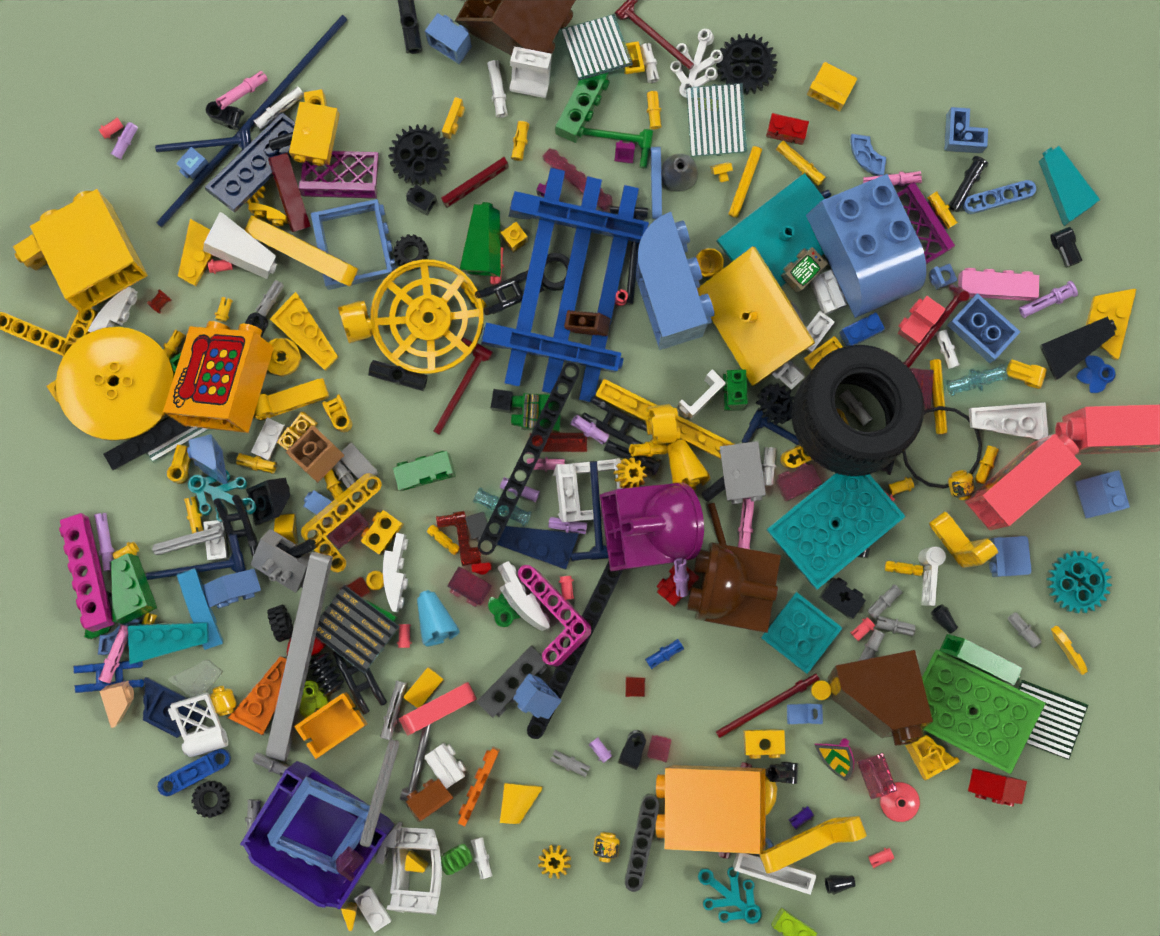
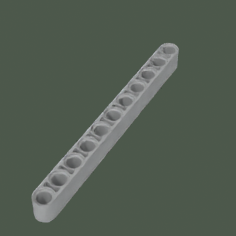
M312 552L309 558L266 750V756L286 761L290 752L295 730L294 726L298 717L333 557L330 555Z

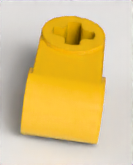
M340 394L328 402H322L333 426L338 431L345 433L351 430L353 423ZM342 418H346V425L343 427H339V420Z

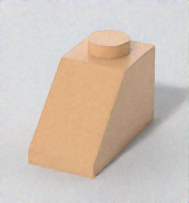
M129 681L107 685L100 691L111 728L116 727L122 721L134 699V690L129 685Z

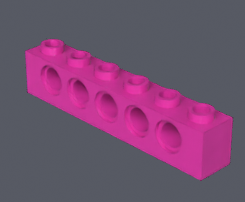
M79 513L60 520L61 527H59V531L65 542L63 548L69 559L67 566L73 576L72 587L77 594L76 605L81 611L82 617H80L82 627L94 632L114 625L89 517ZM79 534L78 539L74 541V537ZM83 551V556L78 559L79 553ZM87 569V574L82 576L83 571ZM92 587V591L87 595L88 588ZM96 605L95 611L91 613V608Z

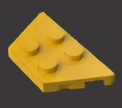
M1136 289L1098 295L1092 299L1086 325L1107 316L1109 320L1112 319L1117 329L1114 331L1115 335L1100 346L1114 360H1118L1120 357Z

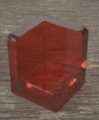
M359 577L352 583L344 585L362 599L372 593L363 577Z
M625 676V697H645V677Z

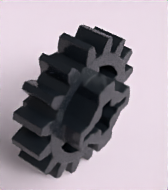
M771 383L762 388L761 392L757 395L759 400L756 401V404L760 405L757 411L763 412L761 417H767L768 423L773 420L774 425L778 423L784 424L792 419L794 396H790L791 390H785V385L780 388L779 383L775 385Z

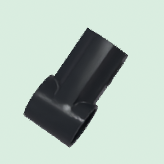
M1071 227L1050 235L1052 245L1056 250L1058 249L1066 268L1083 261L1075 244L1076 236Z
M792 762L770 764V767L766 769L765 776L768 777L770 782L797 784L799 764Z

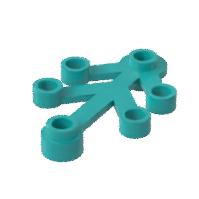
M226 470L228 481L230 479V473ZM194 475L188 481V488L192 493L197 494L200 504L199 510L203 515L207 516L211 514L212 507L207 503L204 492L211 494L213 501L219 498L235 505L232 500L233 495L226 492L236 488L240 490L245 489L247 486L245 478L237 477L234 481L228 482V484L213 487L209 484L216 482V479L211 476ZM244 481L243 485L238 486V482ZM201 482L200 487H195L196 483ZM251 498L241 499L245 506L252 505L250 510H246L248 515L252 514L256 510L255 502ZM208 506V511L203 512V508ZM217 512L216 518L220 523H222V520L220 519L219 514Z
M733 866L727 869L731 891L714 878L713 872L709 868H702L698 872V880L701 884H710L726 897L721 899L705 898L703 900V907L706 910L726 906H737L742 910L735 912L721 910L718 913V918L722 923L738 919H744L749 924H755L760 921L762 911L755 904L753 893L755 885L751 879H745L742 883L746 891V904L740 899L739 872L735 876L729 874L730 870L734 869ZM704 872L709 874L707 879L702 878ZM751 882V888H745V883ZM706 901H712V906L706 907ZM750 910L755 911V915L752 917L748 915ZM721 914H728L727 919H721Z

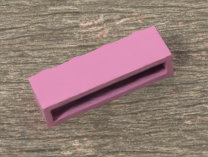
M965 268L958 275V287L968 291L971 298L978 293L982 298L1035 301L1039 298V275H1033V272L1030 271L1015 274L1012 270H1005L999 273L995 272L994 269L976 271L975 268Z

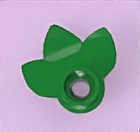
M502 593L498 599L494 597L489 598L488 609L494 615V621L498 626L508 627L512 624L513 619L521 617L510 606ZM502 614L506 615L505 621H502L500 618Z

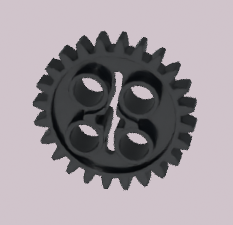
M748 33L745 34L744 38L738 34L737 40L731 37L730 43L725 42V48H720L723 60L716 63V67L719 68L717 73L723 74L720 77V81L726 80L725 85H733L734 90L736 84H740V93L742 90H745L746 95H748L749 90L755 94L756 88L763 91V85L768 87V80L773 81L774 76L772 74H776L777 69L774 67L778 63L773 61L777 55L771 54L774 48H767L769 42L762 43L763 37L756 40L755 34H753L752 38H749ZM738 52L742 57L735 58L733 53ZM757 52L760 54V57L755 58L751 54ZM737 70L740 71L742 75L735 76L733 72ZM757 70L761 75L754 76L752 71Z
M417 124L414 130L409 126L408 132L402 129V136L396 134L398 141L392 140V144L395 147H389L392 154H389L388 157L393 160L390 162V165L394 167V173L399 172L398 178L404 177L405 183L411 180L413 186L416 181L419 182L420 186H422L423 181L430 185L429 179L431 178L436 182V175L442 177L441 169L447 170L444 164L449 163V159L446 157L450 156V152L445 151L449 147L448 144H443L446 141L445 138H440L441 134L439 131L434 134L433 127L428 131L426 125L420 129ZM417 139L423 140L421 145L417 146L414 144ZM431 151L437 152V155L433 158L428 157ZM404 153L411 154L408 159L401 158ZM417 153H418V154H422L423 156H422V157H420V156H417V157H416V154H417ZM418 165L425 166L420 172L415 170Z

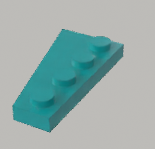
M208 622L129 625V664L208 643Z

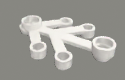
M702 29L698 33L699 45L694 61L691 59L688 48L684 43H680L676 47L677 50L685 48L681 53L694 63L688 79L683 73V66L679 61L672 62L670 66L681 82L680 93L684 98H688L686 90L688 86H691V98H693V88H697L698 92L700 86L710 80H715L718 76L716 69L710 66L723 60V54L720 50L712 51L711 57L702 62L706 46L714 41V35L709 29ZM716 54H720L718 58H714ZM679 65V68L674 70V67ZM707 69L705 75L696 80L697 75ZM714 72V75L709 76V73Z

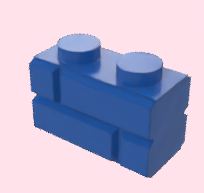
M873 313L843 328L839 334L845 346L857 345L882 333L885 328L878 314Z

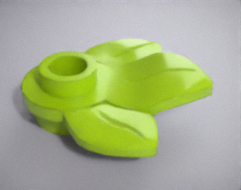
M313 680L305 681L299 711L305 718L313 714L316 708L320 709L328 704V698L323 696L324 692L319 690V685ZM306 688H311L313 692L308 693Z

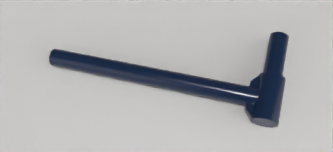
M249 129L240 130L237 137L155 145L156 152L186 150L190 149V147L196 149L238 144L244 150L252 141Z
M762 411L755 412L749 423L750 426L741 440L742 443H748L756 429L758 430L764 426L792 443L800 445L799 440H797L794 434L778 425H774L773 422L768 423L767 417L762 418Z
M597 461L589 462L595 546L588 552L571 553L572 561L609 558L607 547L603 545Z
M237 534L229 535L233 552L229 560L146 573L147 580L177 576V574L196 568L197 572L231 568L236 573L246 571Z

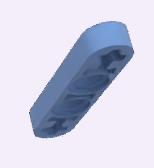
M651 147L652 219L662 216L661 147Z
M1025 180L967 197L963 202V209L968 214H975L1022 201L1033 196L1036 192V185L1030 180ZM1025 186L1031 189L1028 194L1026 191L1018 194V191L1022 190ZM1005 190H1010L1013 193L1012 199L1004 197L1003 193ZM987 195H992L995 198L994 204L986 202L985 198ZM981 200V203L977 204L974 209L972 206H968L970 201L977 203Z

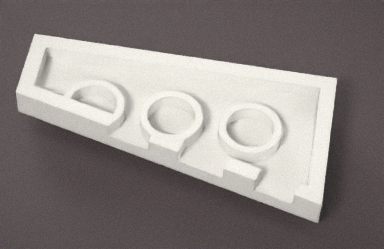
M1045 402L969 408L970 428L1037 440L1048 436Z

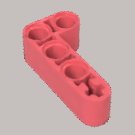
M469 682L398 719L408 736L473 702L477 698Z

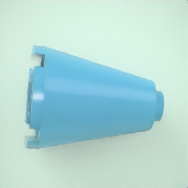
M430 590L420 593V597L417 598L423 645L427 647L444 643L443 640L448 637L450 640L460 633L459 628L436 593Z

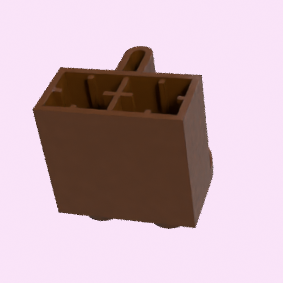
M714 542L709 543L708 550L701 549L696 556L694 572L703 573L701 589L691 587L687 610L696 611L695 620L768 633L772 605L776 600L778 592L776 582L781 555Z

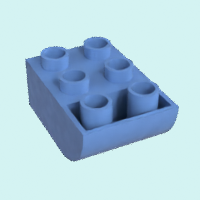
M671 212L657 218L644 232L638 248L636 281L659 350L703 337L707 324L712 323L711 317L714 316V309L709 295L699 296L697 288L700 287L699 280L702 279L697 258L687 259L685 252H688L687 243H690L684 220L675 223Z

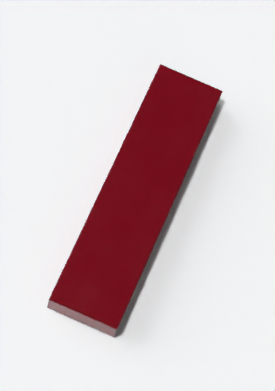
M285 153L268 158L291 232L311 227L288 154Z
M501 158L441 197L445 207H450L507 170L509 165L506 158Z

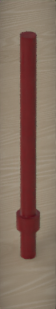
M815 673L805 680H799L795 683V686L717 730L718 737H723L798 692L806 691L807 687L820 680L818 675Z

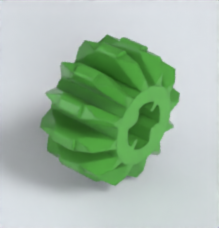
M460 844L443 853L441 856L442 871L446 875H452L471 863L473 857L469 848L465 844Z

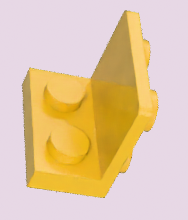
M824 62L815 80L812 82L807 95L841 111L857 78Z

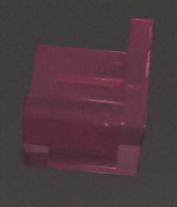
M652 734L647 757L667 763L672 739Z
M348 846L335 860L337 872L352 882L354 880L353 872L364 862V858Z

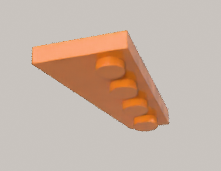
M283 656L278 658L249 695L228 717L229 719L261 735L265 734L275 714L287 658Z
M492 747L491 751L487 749L483 757V761H486L483 769L479 767L475 775L477 782L475 786L471 785L466 795L469 797L467 804H462L458 813L461 815L458 824L466 826L500 749Z

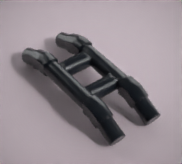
M528 270L496 285L475 292L477 299L488 297L495 293L500 302L485 308V315L499 313L522 302L523 291L519 283L527 279ZM542 284L539 293L545 291ZM511 286L516 296L507 300L502 290Z
M594 395L591 397L590 402L606 411L607 414L603 422L585 412L581 416L589 423L593 422L600 430L628 445L644 444L626 435L631 425L647 432L645 422L613 407ZM614 416L624 420L619 431L609 426Z
M234 495L232 500L238 513L228 514L225 505L219 498H216L213 503L217 508L219 517H221L231 551L229 535L237 534V538L247 536L251 554L254 556L258 542L243 500H241L239 495ZM241 520L244 529L234 531L231 522Z
M337 651L333 652L338 668L363 715L367 714L370 710L360 692L371 688L380 706L387 703L369 667L363 672L367 681L356 686L352 675L361 670L355 665L348 668L343 656Z

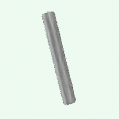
M221 526L154 544L152 551L155 555H161L223 537L224 530Z

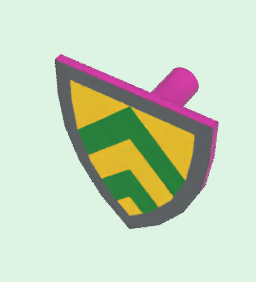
M843 738L839 745L815 743L816 750L826 766L837 776L847 781L854 770V757L848 745L849 741Z

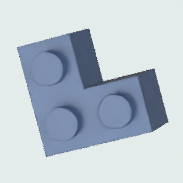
M951 107L947 112L944 151L983 153L987 148L988 128L969 127L970 108Z
M255 568L225 575L202 585L209 608L217 606L218 609L238 602V598L241 597L244 600L254 598V594L261 591Z
M530 673L516 690V695L513 697L521 711L525 713L529 711L537 718L541 716L546 719L550 718L562 701L541 678Z

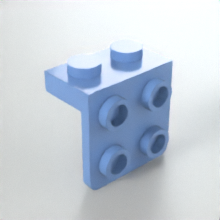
M1026 536L989 539L998 550V554L993 556L989 563L992 577L1029 575L1031 573L1029 541Z

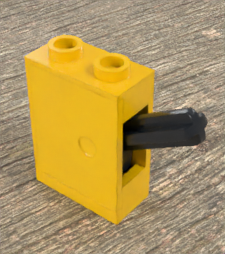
M299 102L294 131L269 140L271 150L274 151L290 145L289 154L294 158V161L300 163L310 161L317 166L330 165L340 116L338 109Z

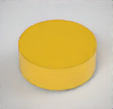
M380 571L370 572L366 577L367 586L372 590L382 589L384 587L383 573Z
M819 680L811 686V693L814 698L825 700L831 694V687L827 682Z

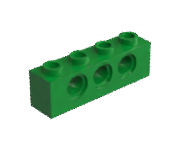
M588 65L586 66L588 75H584L583 72L555 126L556 135L574 143L577 142L578 138L583 137L586 130L584 127L586 122L591 121L594 107H598L601 102V93L603 90L606 91L610 84V80H608L609 72L600 68L596 72L594 65H591L594 72L590 74ZM593 86V87H595L596 89H595V90H589L588 87ZM586 102L588 105L581 106L580 103ZM572 118H578V119H580V120L577 121V122H574V121H572L571 119H572Z

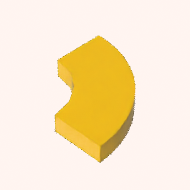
M1057 625L1051 628L1054 640L1064 651L1070 664L1081 675L1087 673L1088 669L1084 660L1071 646L1072 642Z

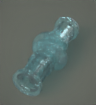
M1000 364L996 368L986 369L982 372L970 369L968 376L966 375L953 381L946 380V385L952 397L956 393L969 391L976 387L982 392L983 385H989L999 380L1006 381L1008 375L1005 366Z
M480 487L475 494L473 503H479L486 506L487 509L494 510L500 498L483 491V488ZM516 505L510 520L513 519L521 523L523 527H526L532 512H527ZM501 506L498 509V513L500 516H507L509 509L506 506Z

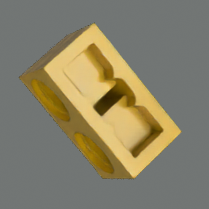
M385 510L382 512L378 511L372 519L374 522L370 528L367 527L361 534V537H363L361 542L379 555L384 553L395 538L396 533L404 525ZM388 518L391 520V526L388 529H384L382 521ZM374 534H378L380 537V541L376 545L371 543V537Z

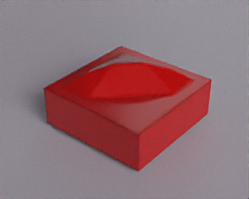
M492 563L472 564V572L485 575L488 571L492 570Z

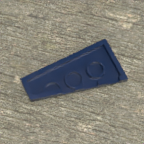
M506 526L497 545L566 570L579 533Z

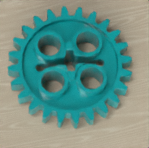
M1071 551V556L1068 553H1064V559L1061 557L1057 558L1059 564H1051L1055 570H1048L1052 577L1046 580L1051 581L1052 584L1048 585L1047 588H1053L1049 595H1056L1054 603L1061 601L1060 608L1067 606V612H1071L1073 608L1074 613H1079L1080 609L1082 613H1087L1088 609L1095 611L1094 605L1101 607L1100 600L1107 601L1103 595L1111 593L1106 590V587L1112 586V584L1107 583V580L1112 577L1105 574L1109 571V568L1103 569L1102 566L1105 562L1098 563L1099 557L1091 558V552L1084 555V551H1079L1077 555L1076 551ZM1075 563L1080 567L1078 574L1073 570ZM1065 571H1067L1069 575H1071V577L1067 576L1065 574ZM1091 575H1094L1096 578L1094 585L1089 581ZM1064 579L1069 582L1067 589H1064L1062 586ZM1075 579H1081V580H1080V583L1083 584V585H1079V586H1078V583H1079V582H1078L1077 580H1075ZM1081 590L1085 593L1083 601L1078 597Z

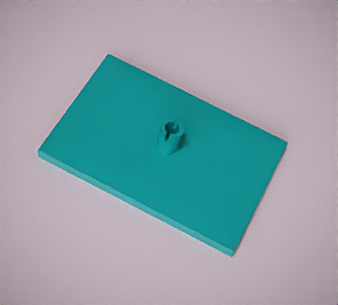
M804 173L722 235L716 242L732 262L752 246L756 247L779 286L782 287L786 284L785 280L781 277L785 272L783 268L790 262L794 263L798 259L796 255L801 250L813 247L820 256L824 254L806 215L825 198Z
M835 473L766 531L811 585L818 590L906 516L870 474L846 476Z

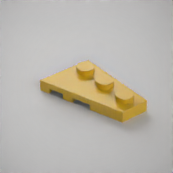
M190 219L178 277L196 287L213 255L203 251L204 242L210 229Z

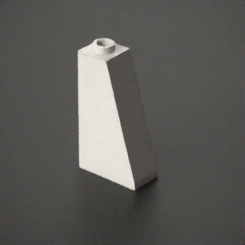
M220 212L204 242L203 251L267 279L269 274H273L277 267L275 263L276 255L224 213Z

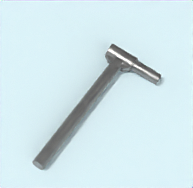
M432 723L422 729L409 787L402 789L400 800L407 801L406 796L414 790L419 792L416 787Z

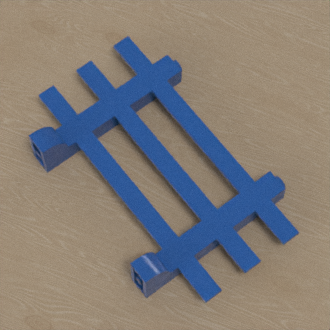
M550 168L544 198L514 191L508 217L539 220L516 329L486 322L481 345L511 350L504 383L518 387L520 386L526 353L549 358L542 392L551 393L562 371L564 362L586 366L579 400L590 402L591 397L596 395L600 371L616 373L623 365L621 352L605 349L608 336L592 335L589 346L568 341L570 331L564 328L567 311H575L590 235L593 232L613 237L597 313L612 319L615 296L618 291L628 241L640 243L649 222L633 219L639 188L624 185L618 215L596 210L602 179L587 176L581 206L559 201L565 171ZM554 224L576 228L554 335L549 337L531 333L553 227Z

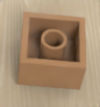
M313 425L286 451L317 483L344 456Z

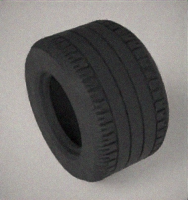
M850 345L836 349L824 356L815 365L797 389L792 404V425L794 433H796L795 436L799 440L800 446L805 450V453L814 462H817L821 467L831 472L846 476H863L880 471L913 443L921 429L925 408L919 382L912 371H910V368L901 359H898V357H895L890 352L888 353V351H884V349L869 345ZM838 385H857L874 395L883 408L886 426L875 432H862L847 425L838 414L835 406V392Z

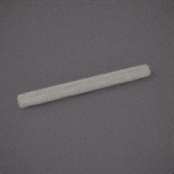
M390 740L387 746L360 839V845L369 847L373 839L399 748L397 740Z

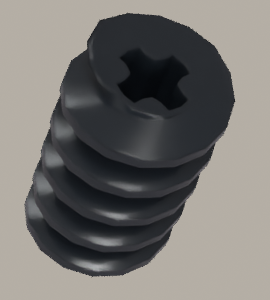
M329 652L311 660L312 664L309 666L310 670L316 669L312 674L313 676H320L316 680V683H323L320 690L327 689L323 694L324 697L344 688L341 687L344 680H337L341 674L333 673L337 667L329 666L333 659L326 660Z

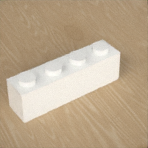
M736 853L733 863L734 871L810 895L816 879L814 871L793 864L767 874L760 856L753 853Z

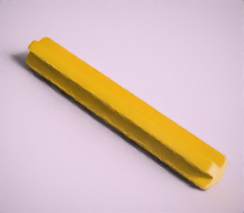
M757 146L752 147L729 211L731 217L737 218L739 216L762 149Z
M933 359L930 361L934 407H945L941 360ZM934 411L936 434H946V411Z

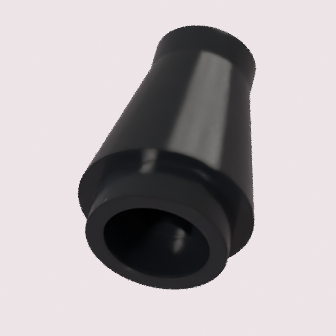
M941 604L931 611L932 619L949 634L957 630L958 626L948 607Z
M829 875V877L825 878V888L828 894L832 893L835 895L856 886L853 875Z

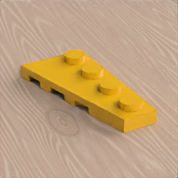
M297 292L270 318L276 326L325 371L339 358Z

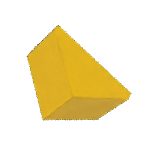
M639 41L622 44L629 63L625 62L621 52L624 74L644 72L645 68Z
M295 513L280 515L275 519L274 531L298 545Z

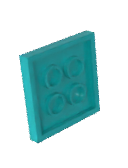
M795 592L768 627V633H764L760 638L808 674L842 630V627L799 593Z

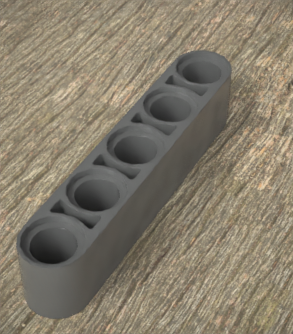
M646 794L641 800L625 874V886L631 892L639 891L643 885L659 810L658 798L653 794ZM647 799H654L656 805L650 809L645 806V802ZM644 818H648L652 821L650 827L644 828L641 826V821ZM639 838H645L647 845L639 847L636 842ZM636 857L643 859V864L639 867L632 864L633 859ZM631 877L639 879V883L636 886L629 885L628 880Z

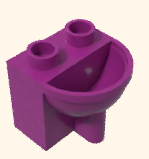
M673 483L624 488L600 494L610 572L673 564L676 559L681 558L682 562L683 559L689 561L699 554L704 538V518L699 499L688 484Z

